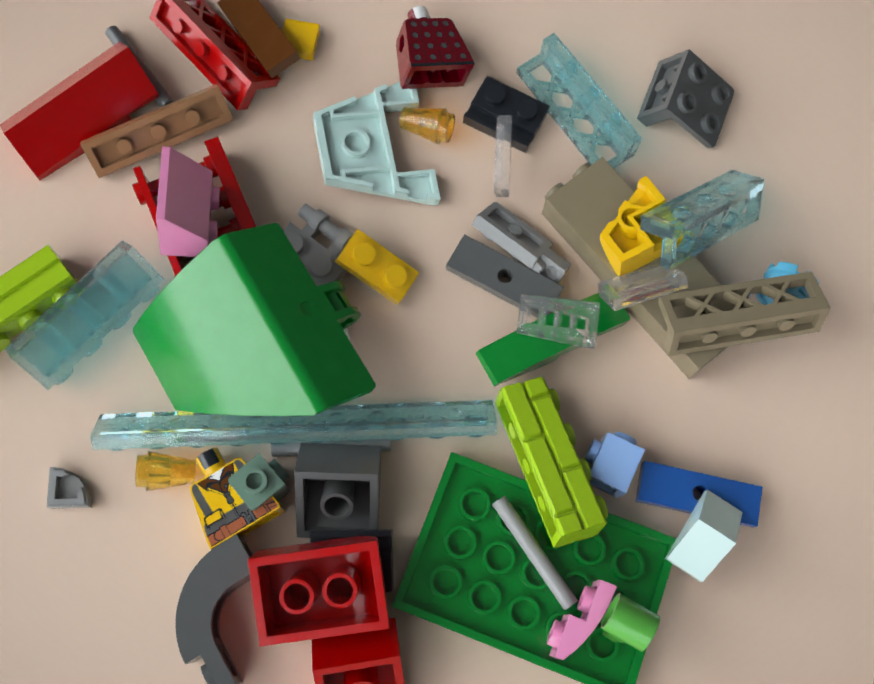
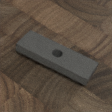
M465 234L446 264V270L538 319L550 314L564 286ZM504 276L507 277L510 280V282L503 283L498 278Z

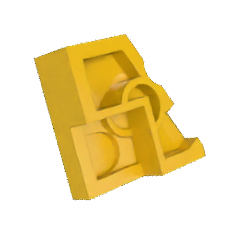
M647 175L638 181L636 191L628 201L625 200L622 203L615 220L609 222L600 234L603 250L619 278L684 245L687 235L665 209L666 199Z

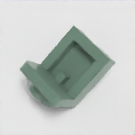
M260 453L228 479L229 484L252 511H256L272 497L280 501L291 491L284 483L290 477L276 459H273L268 464Z

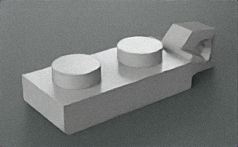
M493 202L480 212L472 223V226L482 232L488 240L497 243L509 252L515 260L556 283L563 279L571 266L569 262L551 249L554 243L497 202Z

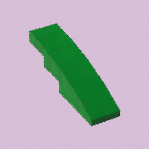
M611 287L555 311L479 349L476 355L495 387L552 363L560 355L589 344L594 338L625 325L630 320V317L620 300H617L618 297Z

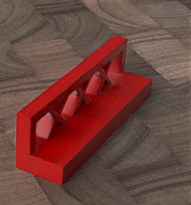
M156 0L149 18L213 85L217 84L222 95L237 111L248 109L258 89L277 87L281 78L278 75L273 78L269 76L245 41L205 0ZM252 71L258 73L260 76H256Z

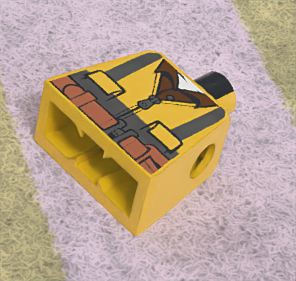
M214 447L201 453L196 458L205 477L193 483L189 489L207 544L211 550L236 534L241 537L247 536L286 512L274 497L270 498L256 511H252L228 482L229 477L246 464L241 457L226 464L218 448Z

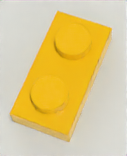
M359 229L354 232L334 261L395 305L401 302L419 274L417 270Z

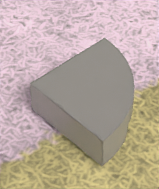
M50 467L47 508H92L90 491L81 478L65 469Z

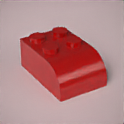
M347 537L262 549L248 558L260 647L390 629V618L377 537Z

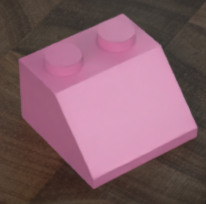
M162 146L156 211L161 255L196 257L217 238L218 221L211 220V210H219L220 187L213 186L211 170L171 147Z

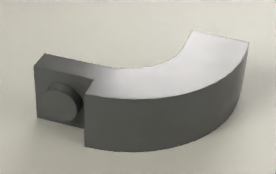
M238 534L213 548L198 562L183 586L177 605L175 621L180 654L185 664L203 659L205 664L201 666V672L207 684L243 683L223 644L219 630L220 614L226 600L237 588L250 581L248 558L253 554L245 539Z

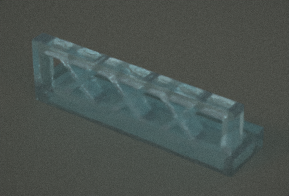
M553 33L543 39L540 54L517 67V75L539 101L550 105L548 112L591 165L600 159L595 153V146L598 144L609 146L617 155L607 161L615 169L635 155L642 138L558 36ZM543 65L551 74L550 82L536 80L530 72ZM553 92L567 94L572 100L571 108L557 106L552 100ZM574 118L588 120L593 126L592 134L578 132L573 126Z
M730 170L641 215L640 230L663 238L660 266L671 270L759 220L764 179L736 170ZM747 205L746 212L742 214L743 210ZM707 224V225L705 226V228H704L702 234H701L700 237L698 238V236H699L701 230L703 229L704 225ZM684 236L677 248V239Z

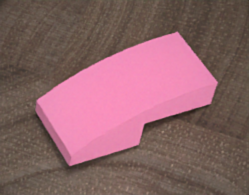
M603 580L593 581L591 587L587 585L584 587L577 605V610L582 611L581 617L578 618L567 614L563 615L561 621L555 620L547 638V645L552 646L549 656L564 660L586 641L604 616L617 586Z

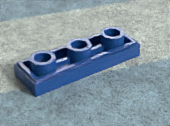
M643 461L640 467L635 502L691 514L698 503V500L693 496V489L699 490L701 495L705 490H709L742 512L740 525L754 528L758 526L763 487Z

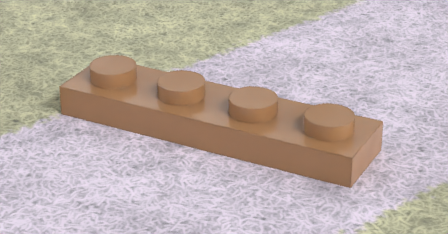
M215 84L85 139L80 144L98 178H101L161 152L162 146L173 147L234 119L219 86Z

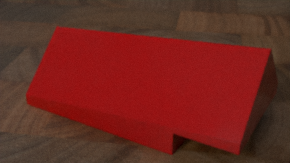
M118 42L1 123L0 127L4 135L40 181L85 153L81 147V141L130 121V114L158 98L159 94L129 47Z

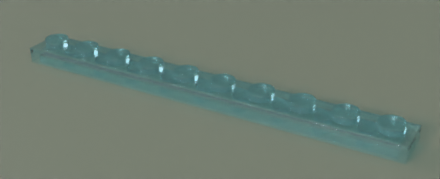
M493 400L339 405L313 416H240L186 411L100 414L90 439L93 450L109 449L111 451H121L129 448L158 450L166 447L182 446L201 448L209 445H231L238 447L246 444L262 443L281 445L288 442L323 443L341 440L361 442L368 439L403 440L405 438L421 437L440 439L447 436L481 437L484 435H497V418Z

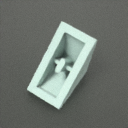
M705 490L665 559L699 582H703L736 544L742 512L709 490Z

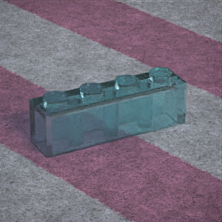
M122 240L5 350L14 362L49 390L53 385H59L66 381L73 373V366L84 356L89 357L101 347L102 339L112 329H119L126 324L131 317L130 312L141 302L144 303L152 299L159 291V285L165 279L133 246Z

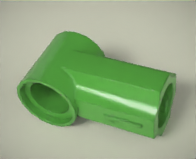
M619 593L613 599L610 606H608L600 620L601 629H603L602 635L613 642L627 643L643 652L657 631L660 616Z

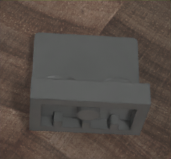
M688 49L658 62L637 119L647 127L672 118L706 148H712L716 146L734 95V89Z

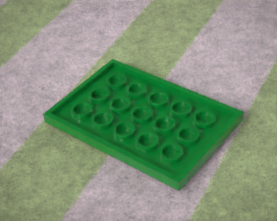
M451 452L392 607L583 684H636L646 649L640 652L627 643L609 640L602 635L603 629H601L600 622L586 641L564 660L549 656L552 646L547 645V638L555 620L561 621L563 615L570 614L578 618L581 617L582 611L577 610L581 593L586 585L591 587L593 581L603 580L617 586L611 602L617 594L621 593L657 614L672 567V563L665 558L676 538L608 513L607 524L599 534L553 548L526 480ZM503 496L508 498L578 600L568 609L564 610L493 507L492 504Z

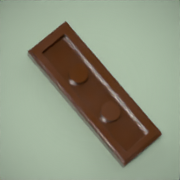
M220 0L217 2L271 78L301 59L297 50L259 0Z

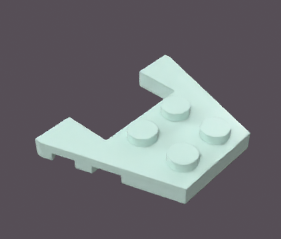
M400 82L388 87L384 84L374 88L371 94L358 99L354 96L313 113V124L325 185L427 205L439 204L441 197L434 169L397 172L385 118V112L417 110L419 106L417 89H402Z

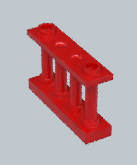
M219 137L204 141L209 155L203 157L204 161L199 164L211 170L213 178L219 176L222 183L220 187L219 208L223 206L225 210L232 207L236 217L229 220V225L218 228L217 238L230 232L256 227ZM138 166L133 168L138 182L132 184L139 203L141 205L147 204L157 228V199L155 196L158 195L159 179L149 182L142 168ZM167 255L176 276L184 268L181 259L186 258V256Z

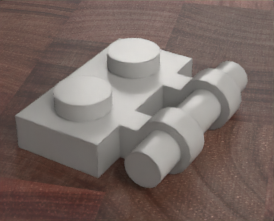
M304 204L300 208L298 216L305 220L307 225L301 230L289 222L283 231L316 286L340 281L348 271L334 261L353 233L347 228L340 229L329 220L330 216L321 209L315 210L308 204ZM320 232L333 241L329 249H326L314 240Z

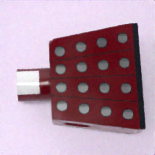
M424 6L412 8L408 12V19L403 22L396 40L401 88L417 89L464 86L475 63L454 22L449 18H430L428 10Z

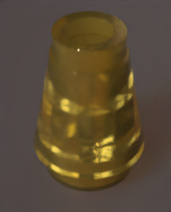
M404 107L400 115L399 126L401 129H405L433 143H448L453 135L455 115L448 113L446 108Z
M148 451L147 455H137L136 487H146V491L195 483L196 459Z

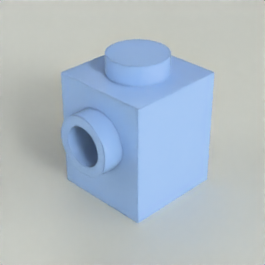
M607 432L600 441L594 439L584 458L590 463L591 486L616 498L626 494L645 449L637 446V441L634 438L621 432H614V434Z

